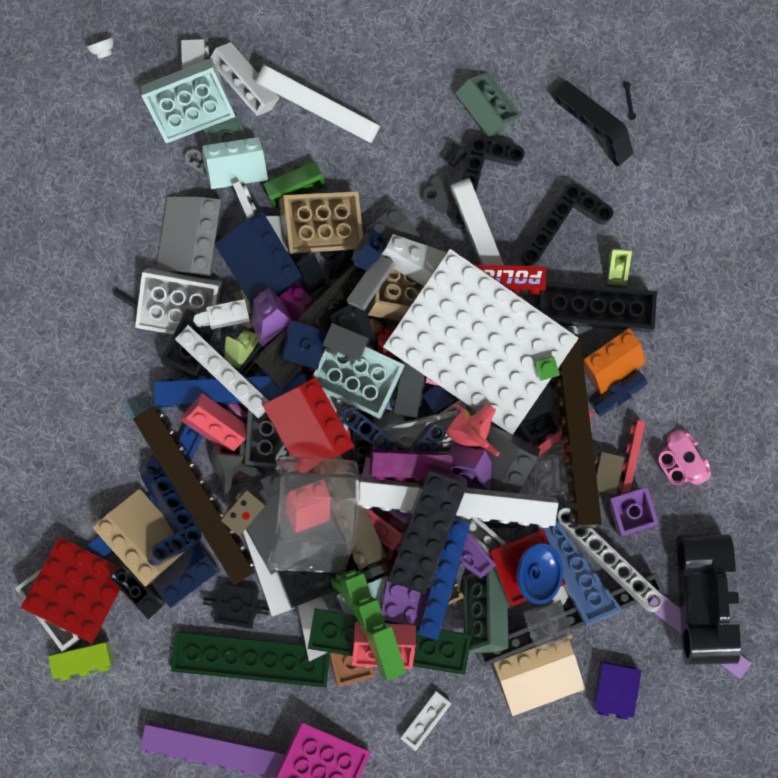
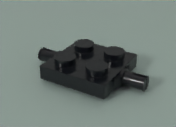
M222 583L220 584L219 594L216 599L204 597L203 605L214 606V623L249 629L253 628L254 618L257 614L268 616L269 612L267 611L270 610L269 607L258 606L259 589Z

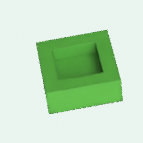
M554 356L534 362L540 381L560 375Z

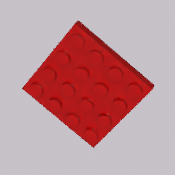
M59 537L20 608L93 643L120 591L108 577L119 566Z

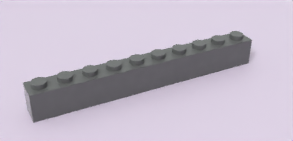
M652 572L643 576L660 594L665 592L657 573ZM635 583L633 585L634 590H643L641 584ZM622 586L608 590L622 610L639 603ZM572 605L508 632V649L498 652L477 653L482 667H485L582 627L584 623L575 605Z

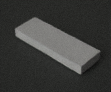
M381 256L363 275L348 297V304L365 310L395 266L394 261Z

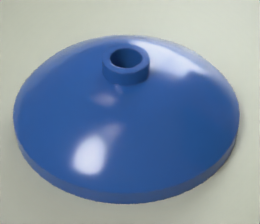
M537 543L530 546L523 553L517 568V582L520 592L529 602L535 604L549 602L556 596L561 587L563 564L556 549L548 544Z

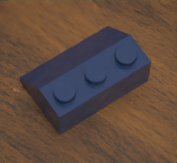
M198 542L193 548L183 553L153 582L158 593L167 605L172 608L220 572V570Z

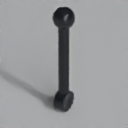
M625 82L624 88L626 89L630 111L628 118L634 120L636 114L633 112L630 94L631 84Z
M486 523L489 529L518 528L523 530L525 528L524 525Z

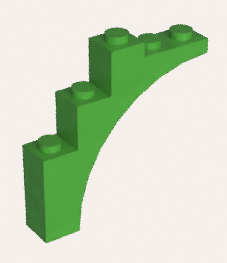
M351 570L335 575L336 578L331 579L332 586L343 596L357 618L370 645L381 677L389 681L405 674L406 670L392 626L385 623L378 600L371 597L364 573Z

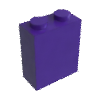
M600 661L592 706L597 711V714L608 716L609 713L616 714L617 718L628 720V717L634 718L642 670Z

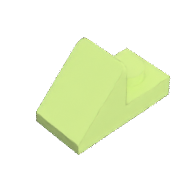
M612 248L608 255V285H627L632 249Z
M243 329L236 340L227 336L224 359L231 366L240 369L259 342L257 335Z

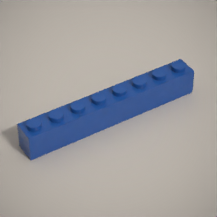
M292 372V375L273 373V376L254 374V377L242 375L269 401L310 378L304 372ZM206 376L198 377V380L182 377L179 378V381L163 378L161 382H154V405L160 408L191 406L202 393L218 405L243 403L217 379H210V377Z

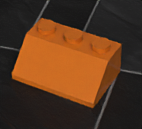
M627 329L584 359V372L599 394H603L646 363L641 343L631 329Z

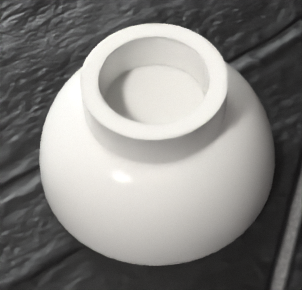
M113 38L87 46L92 54L97 55L98 59L112 55Z

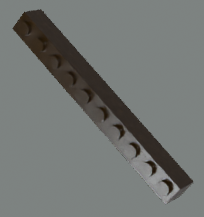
M574 334L578 337V340L559 366L560 375L556 376L554 382L555 388L558 391L556 403L560 409L558 422L562 428L560 440L561 445L564 447L563 464L566 465L565 483L568 484L569 521L572 523V529L596 528L602 525L581 337L580 334Z
M151 407L133 418L233 585H236L255 573L253 569L255 568L254 562L251 557L247 558L244 554V551H246L241 541L237 542L233 536L236 533L221 521L224 518L222 509L220 507L216 508L213 503L216 501L211 491L207 492L203 485L206 483L200 474L196 475L193 469L196 467L190 458L186 459L183 452L186 450L180 441L176 442L173 436L176 434L170 425L166 426L163 421L165 419L163 412L160 408Z

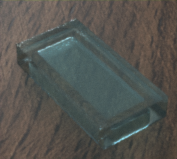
M126 401V420H133V418L151 407L160 408L165 416L163 420H166V407L155 406L154 401Z

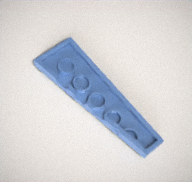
M556 520L555 526H549L548 528L539 527L538 524H534L537 531L544 529L550 546L556 549L560 555L563 564L565 587L585 627L621 612L622 609L608 589H605L602 585L600 578L591 570L586 559L580 555L576 549L577 547L568 538L567 533Z

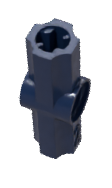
M639 370L624 381H620L608 389L604 395L591 403L593 409L600 417L615 406H619L630 399L632 394L647 385L646 378Z

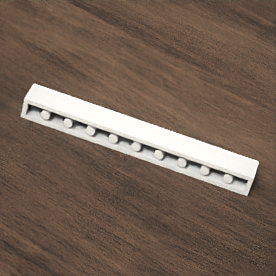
M360 476L357 505L367 509L373 506L380 507L381 510L385 511L400 509L401 512L410 513L421 483L389 479L378 480ZM466 488L456 515L462 519L475 517L481 521L494 519L506 524L512 521L524 526H528L531 523L538 524L539 527L548 528L549 526H555L558 501L555 497Z

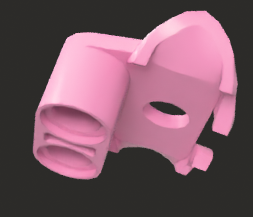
M676 429L671 432L667 437L668 445L660 452L658 458L670 482L680 485L690 481L698 485L707 481L711 476V469L707 457L705 456L701 459L694 445H698V442L683 429ZM688 451L693 452L695 455V459L692 462H686L683 458V455ZM670 454L673 456V460L671 463L665 464L662 461V456ZM674 471H681L683 477L680 480H674L672 478Z

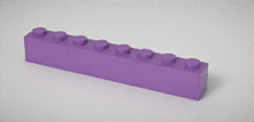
M153 722L145 724L140 749H145V752L148 754L164 753V756L167 758L178 756L182 757L186 762H195L197 760L201 761L205 766L212 767L215 764L222 766L221 768L224 770L232 771L233 768L239 769L243 774L252 775V773H258L262 778L275 777L286 754L285 750Z

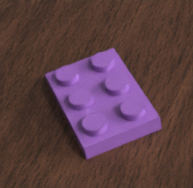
M385 579L380 604L384 620L421 626L431 588H428L426 594L388 582V579Z

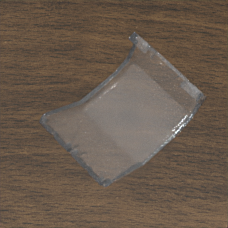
M279 457L276 461V469H279L280 496L276 535L268 560L269 569L323 573L345 572L357 534L360 506V475L357 462L322 458Z

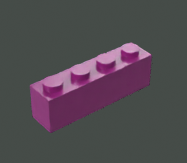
M371 449L369 473L371 476H374V479L378 480L394 477V480L398 481L414 478V481L422 482L428 465L452 472L453 456L449 452Z

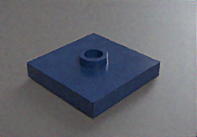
M290 321L280 359L318 370L327 332L299 322Z

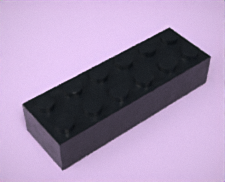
M546 282V290L540 291V294H538L537 309L559 325L627 330L630 328L631 331L651 332L655 329L657 291Z
M428 465L387 573L388 582L426 594L467 488V478Z

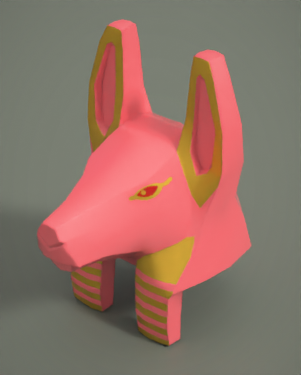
M455 404L454 407L461 413L445 431L446 435L460 445L480 446L493 455L498 456L500 452L486 439L496 409L490 405H485L480 411L472 415L461 405Z

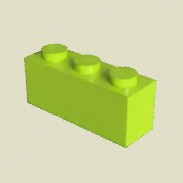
M110 641L48 656L53 680L59 678L60 682L72 679L71 675L79 674V677L91 674L90 671L98 669V672L110 670L109 666L115 664Z

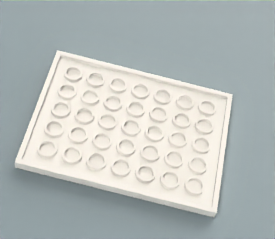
M449 249L383 347L476 411H480L485 405L494 407L496 411L492 422L513 435L551 379L540 381L534 362L554 356L559 368L578 340V337Z

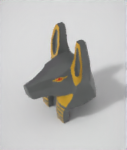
M244 442L238 446L237 454L220 453V445H213L212 466L221 481L222 502H229L232 483L261 476V470L258 466L245 465V461H243L245 453Z

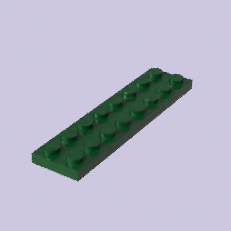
M314 608L307 649L353 656L355 622H358L357 618L353 614ZM384 620L385 623L388 624H401L397 622ZM416 626V647L413 667L465 675L472 635L441 629L439 640L419 635L420 626Z
M176 631L171 672L326 688L330 653L328 652L309 662L306 645Z

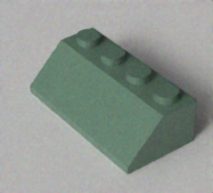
M495 568L481 579L473 573L463 576L464 633L472 635L469 653L498 652L508 649L507 599Z

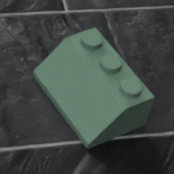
M489 72L468 79L456 92L460 102L465 105L472 118L478 122L482 131L489 138L499 134L522 117Z

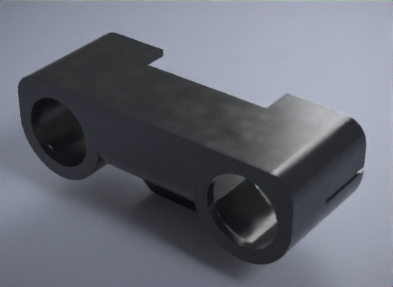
M729 534L677 536V567L684 663L686 665L738 664L741 655L740 625L728 624L730 622L729 604L739 603L738 592H728V580L725 573L736 572L732 538Z

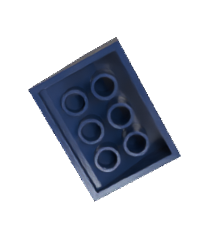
M263 211L248 218L215 243V246L252 307L254 299L267 288H270L278 296L303 281L301 273Z

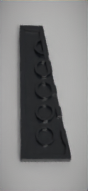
M346 304L327 315L331 324L333 323L369 338L370 341L367 348L379 353L366 309L362 310L353 305ZM385 409L383 415L387 414L392 410Z

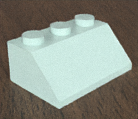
M259 137L202 146L203 163L211 189L233 186V183L238 181L241 184L268 180L264 153Z

